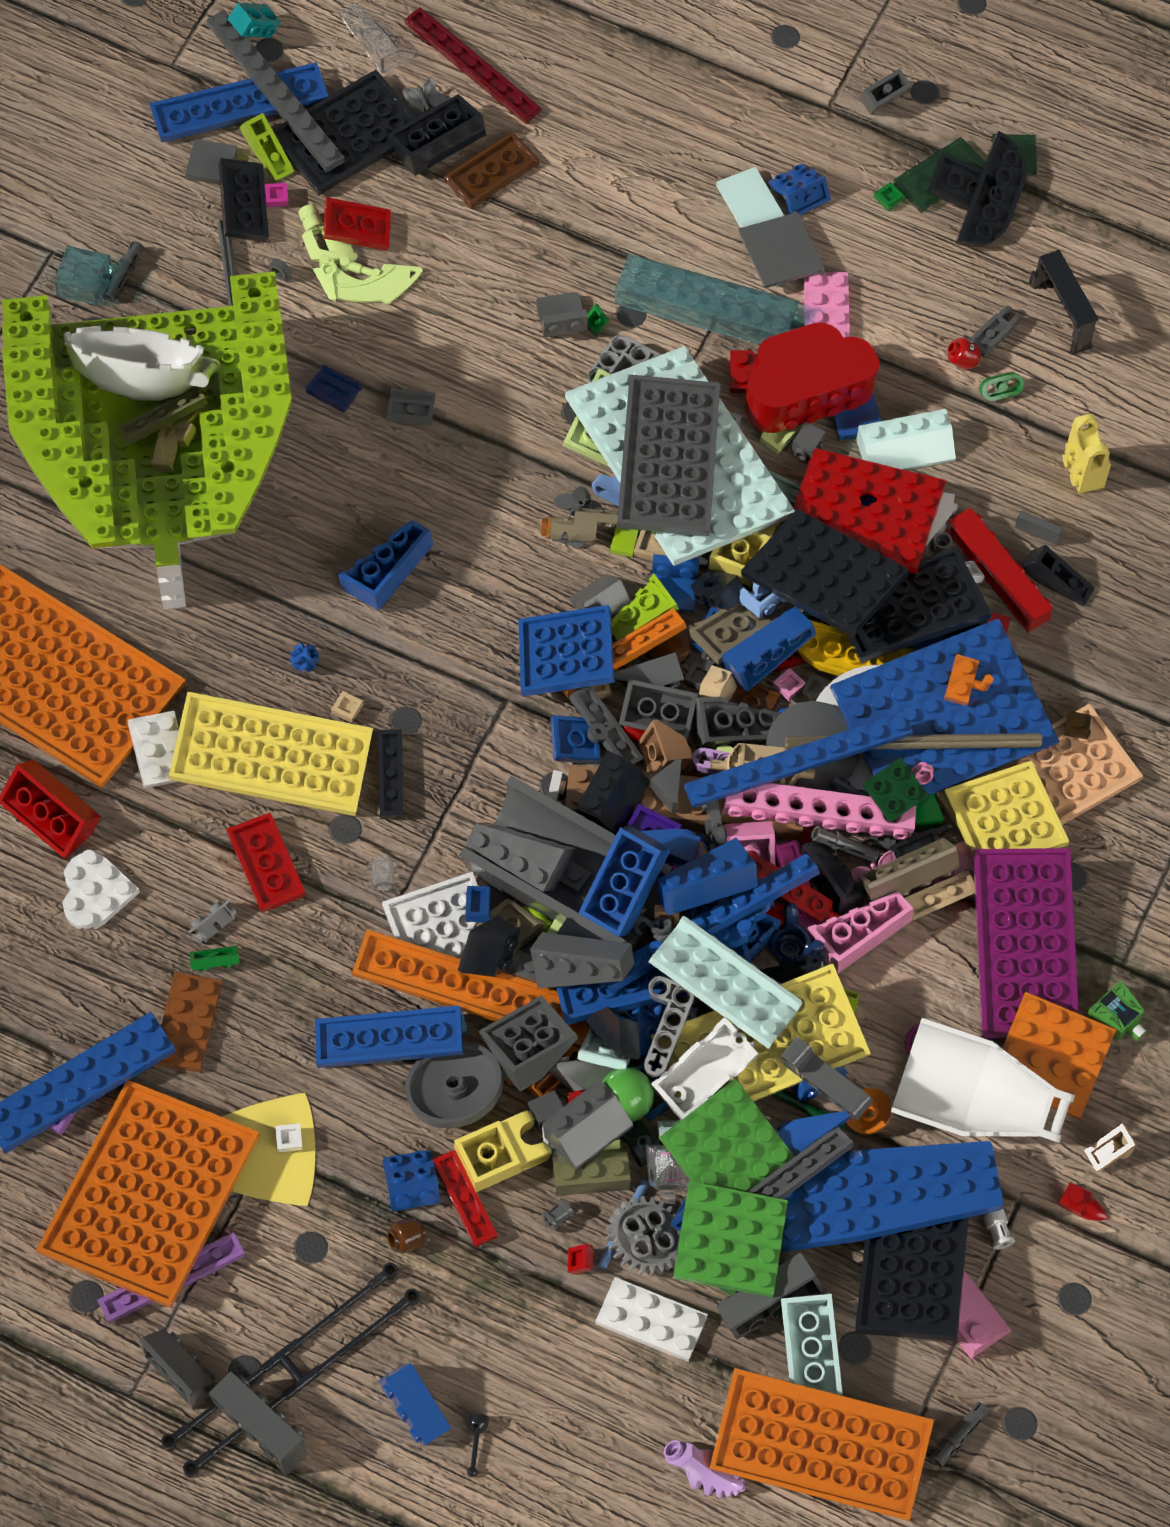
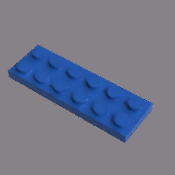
M449 1006L315 1019L316 1065L318 1068L463 1055L461 1007Z

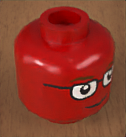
M964 337L952 341L947 348L949 362L962 370L976 367L981 359L979 346Z

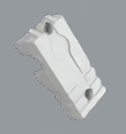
M726 1017L715 1025L713 1031L700 1042L697 1041L681 1056L677 1063H674L668 1071H665L658 1080L656 1079L651 1084L656 1093L681 1120L728 1084L758 1057V1053L754 1049L756 1045L753 1042H748L746 1036L743 1033H739V1027L733 1026ZM741 1037L743 1042L737 1043L736 1038ZM675 1092H680L681 1097L676 1098L674 1096Z

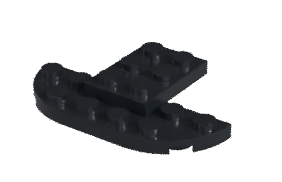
M1000 131L994 137L982 170L942 152L926 191L967 210L955 241L958 245L982 247L996 241L1008 228L1026 181L1025 160H1022L1018 152L1019 148L1013 140Z

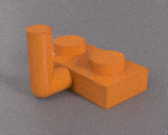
M957 654L944 700L967 706L972 688L983 692L987 691L993 682V677L986 675L982 681L976 680L975 675L979 661Z

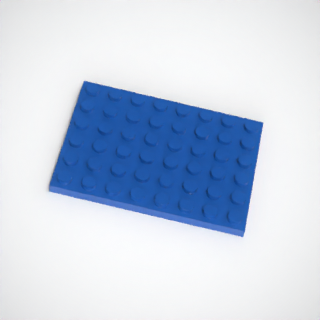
M999 618L830 686L849 729L904 711L913 730L912 735L1042 734L1043 742L1041 747L870 749L861 752L872 777L900 757L910 770L920 762L932 765L934 770L933 778L929 783L922 785L928 795L944 791L1053 747L1060 742ZM957 654L979 661L975 675L976 680L982 681L986 675L993 677V682L987 691L983 692L972 688L967 706L944 700Z

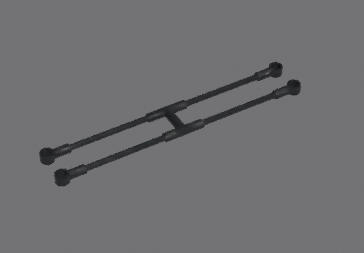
M386 1263L383 1266V1271L370 1280L367 1286L301 1337L295 1338L260 1365L261 1368L246 1378L250 1384L279 1363L291 1375L295 1382L284 1390L280 1397L268 1405L272 1410L283 1401L289 1400L324 1372V1369L392 1316H397L408 1306H415L419 1303V1292L413 1288L408 1289L405 1292V1297L392 1306L389 1312L321 1365H316L305 1375L300 1372L288 1357L300 1348L304 1341L370 1290H375L386 1280L395 1279L398 1269L394 1263ZM388 1268H393L395 1272L393 1274H387L386 1270ZM410 1294H415L417 1298L415 1300H409L408 1296ZM213 1404L190 1423H185L172 1434H165L161 1439L163 1448L167 1451L174 1450L177 1447V1442L188 1435L193 1427L212 1414L218 1407ZM238 1428L213 1449L207 1450L194 1461H187L183 1466L185 1476L188 1478L196 1477L199 1469L212 1460L215 1454L243 1433L241 1428ZM167 1439L174 1440L172 1445H165ZM189 1466L196 1468L193 1473L186 1471Z

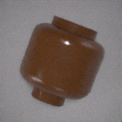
M414 1218L394 1222L387 1232V1240L390 1247L401 1254L421 1248L426 1237L424 1226L419 1224Z

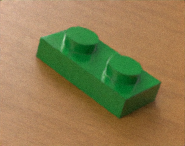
M237 945L189 952L191 970L207 971L211 967L218 966L229 968L240 963Z

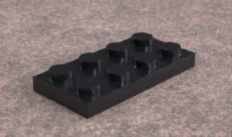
M221 158L218 164L224 236L266 242L269 238L263 164Z

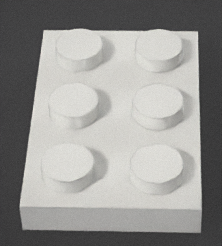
M175 711L129 719L128 727L144 789L178 782L168 780L179 732Z

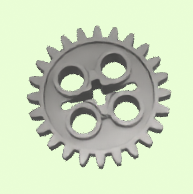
M644 1196L638 1202L632 1197L629 1203L624 1201L621 1208L617 1207L613 1212L615 1215H612L608 1220L612 1224H609L606 1228L607 1231L611 1232L606 1237V1240L613 1241L609 1246V1250L617 1251L613 1258L621 1257L623 1259L620 1264L621 1266H624L626 1263L630 1265L629 1272L633 1271L634 1268H638L640 1276L644 1270H647L648 1276H652L654 1271L661 1275L664 1269L669 1271L672 1268V1264L675 1265L680 1231L670 1225L676 1214L671 1215L672 1206L666 1209L663 1208V1200L657 1205L655 1204L654 1197L649 1202H646ZM649 1218H653L657 1225L652 1224ZM626 1225L633 1226L635 1231H630ZM658 1240L663 1241L666 1244V1248L660 1246ZM635 1247L641 1248L644 1254L638 1253Z

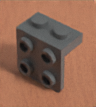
M572 292L536 299L543 338L587 331L588 315L586 309L582 308L579 293Z

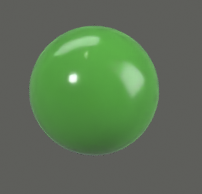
M626 1067V1069H615L605 1076L602 1082L616 1095L631 1122L641 1119L649 1112L654 1100V1089L651 1081L643 1072L632 1067Z

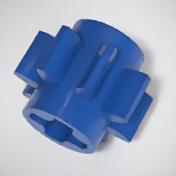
M300 643L294 647V651L290 652L291 664L300 672L305 669L308 673L315 669V665L319 663V653L313 645L307 644L304 646L303 643Z

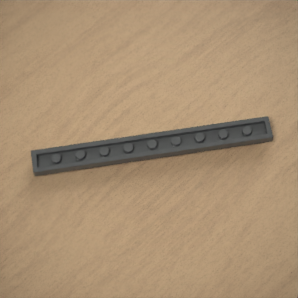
M223 10L206 20L207 26L322 168L328 172L344 163V156L254 45L247 37H242L228 21L229 15Z

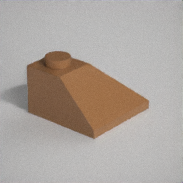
M653 720L637 742L638 749L644 757L645 769L649 773H659L676 759L681 760L680 771H682L693 758L692 749L688 746L686 738L659 720Z

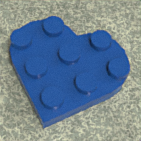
M731 896L700 905L702 913ZM774 900L732 925L718 931L713 936L728 948L739 947L749 941L748 937L753 933V930L756 931V922L766 917V912L771 906H774Z

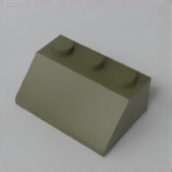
M624 1141L620 1142V1149L602 1150L577 1170L556 1149L551 1150L556 1196L630 1190L629 1162Z

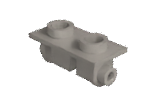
M220 900L209 908L210 914L205 918L200 915L190 923L192 928L188 933L195 931L196 935L194 938L199 944L202 942L206 943L207 940L218 932L213 925L215 922L222 929L235 919L236 910L232 906L229 908L226 906L230 900L223 903Z

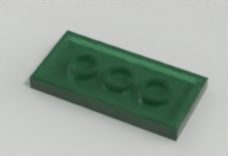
M962 137L894 179L893 184L920 213L942 200L926 192L942 152L980 170L983 169L985 161Z

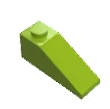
M263 113L246 121L239 127L250 148L275 182L295 172Z

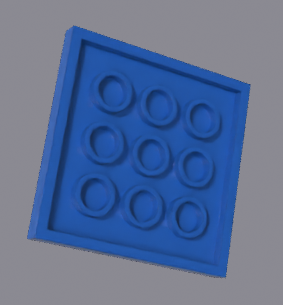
M609 605L518 619L520 687L523 697L615 683L612 621Z

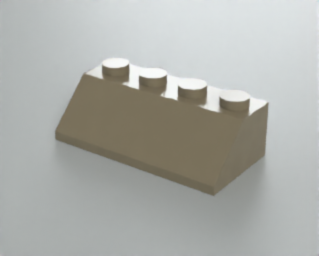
M941 838L858 875L857 877L865 891L867 902H873L897 891L902 896H905L911 892L910 889L917 886L925 887L933 882L932 880L941 876V878L952 875L955 869L960 868L957 848L945 838Z

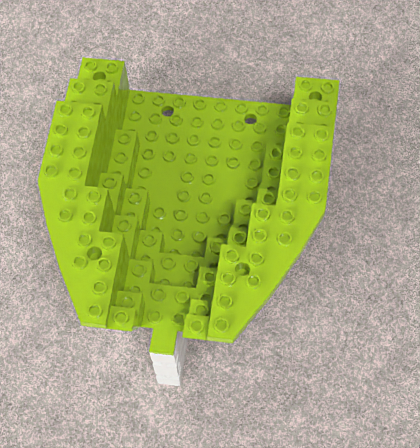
M275 271L230 276L233 306L53 324L48 295L2 300L4 324H2L4 343L2 354L8 425L12 438L31 470L57 507L92 549L154 547L163 609L186 607L180 545L236 533L262 483L279 443L292 404ZM101 326V331H113L114 327L157 331L169 334V339L181 341V338L190 340V345L194 347L201 345L204 347L203 357L214 358L220 362V369L212 374L208 385L201 387L209 405L203 408L191 422L197 431L188 447H178L172 473L158 472L151 466L159 431L127 446L123 441L118 426L176 396L160 401L133 400L100 389L73 367L65 346L64 333L71 332L73 334L77 328ZM192 328L196 330V333L187 335L185 331Z

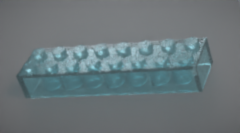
M628 254L615 289L616 305L759 345L771 336L792 330L799 301L631 254Z

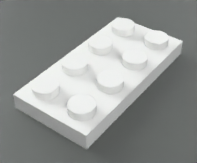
M614 1277L595 1325L689 1362L708 1314Z

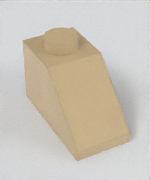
M711 665L701 683L698 698L723 697L729 701L738 687L733 673Z

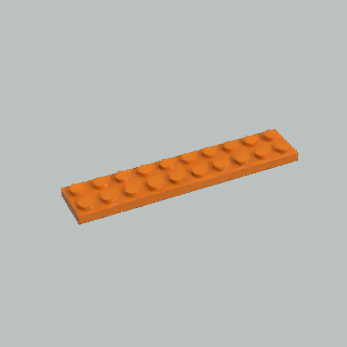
M368 929L366 930L352 971V976L448 1007L460 1006L461 1011L492 1021L501 1019L542 995L564 1020L556 989L550 987L537 988V983L506 973H501L495 977L461 973L458 971L461 961L459 958ZM584 1021L568 1025L578 1037L572 1044V1046L581 1048L590 1029Z

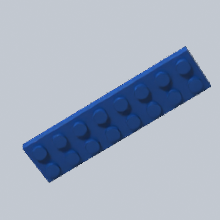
M317 62L275 72L303 107L315 105L329 97ZM251 79L149 103L161 143L243 123L262 113L265 117L279 114Z
M746 943L739 947L729 948L752 964ZM655 968L612 994L604 983L556 987L564 1021L569 1025L585 1021L591 1014L606 1007L626 1011L659 1003L651 998L649 983L658 976L671 978L658 968ZM660 983L653 987L654 993L659 995L664 994L667 990L666 986ZM682 992L676 998L687 996L688 994Z
M149 1012L0 1101V1147L5 1154L48 1129L50 1125L60 1122L63 1117L70 1113H75L175 1053V1047L152 1012Z

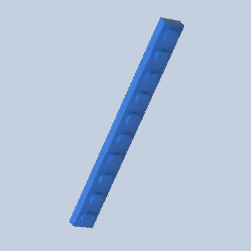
M903 711L685 783L684 789L692 807H699L912 736L913 730Z
M804 854L757 881L758 887L734 894L694 917L691 921H694L710 935H714L820 874L819 869L807 854ZM654 940L633 952L635 964L623 981L604 982L611 994L655 969L656 967L649 963V960L664 941Z

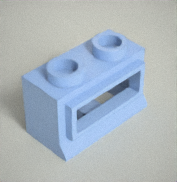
M753 583L751 593H748L749 591L745 588L740 590L739 604L745 606L758 618L764 614L770 615L779 602H787L773 593L759 602L770 591Z

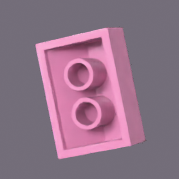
M964 1271L957 1342L968 1356L973 1359L1008 1334L1011 1329Z

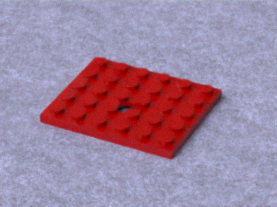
M815 448L793 509L806 513L908 568L910 573L917 574L947 480ZM870 494L877 499V502L872 503L870 506H865L861 504L860 497Z

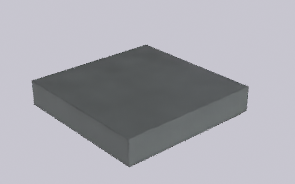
M194 139L185 178L220 184L218 163L221 158L235 160L238 151L237 146Z

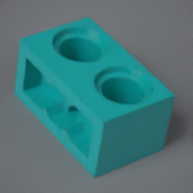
M237 3L228 17V21L242 37L271 38L281 23L280 19L267 4Z

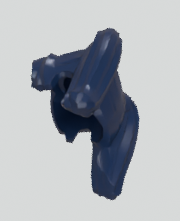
M794 902L787 904L785 927L782 930L778 929L768 942L770 952L777 957L780 965L822 956L825 945L821 940L812 942L806 930L798 925L799 912Z

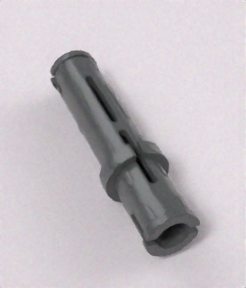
M132 241L126 254L121 256L120 264L102 294L105 300L115 302L130 272L137 266L136 262L144 250V246L141 243Z
M816 826L812 831L811 838L813 841L828 845L832 850L839 849L872 863L876 862L879 857V848L845 837L841 832H832L820 826Z
M977 1402L956 1428L942 1439V1444L929 1457L931 1462L937 1467L943 1468L950 1457L961 1450L963 1442L990 1414V1410L983 1403Z

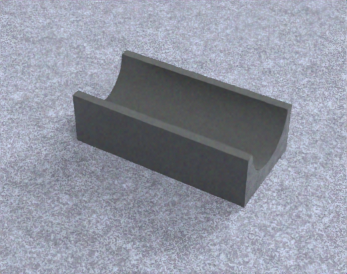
M510 776L506 782V798L494 824L523 834L533 835L543 840L553 841L563 846L576 848L570 860L591 872L592 878L579 895L559 883L555 891L542 892L474 849L464 847L459 856L468 871L473 872L478 878L526 906L542 912L552 921L557 920L563 924L568 917L602 940L629 943L632 946V952L637 951L651 931L645 922L642 924V929L646 932L645 935L637 934L633 926L629 935L618 937L579 914L616 835L515 777ZM664 863L657 879L673 871V868ZM657 879L644 904L647 910L643 913L645 917H649L653 921L655 905H661L658 899Z

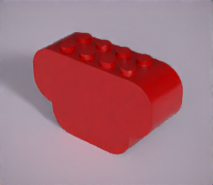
M812 323L771 336L760 344L755 368L749 374L744 402L745 413L756 429L766 433H777L784 430H792L799 425L805 424V422L813 423L827 416H835L845 410H854L867 403L873 396L879 369V358L867 341L858 337L843 338L837 328L827 323Z

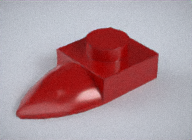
M1072 1182L1069 1183L1058 1206L1087 1220L1102 1221L1108 1219L1105 1209L1091 1196V1192Z

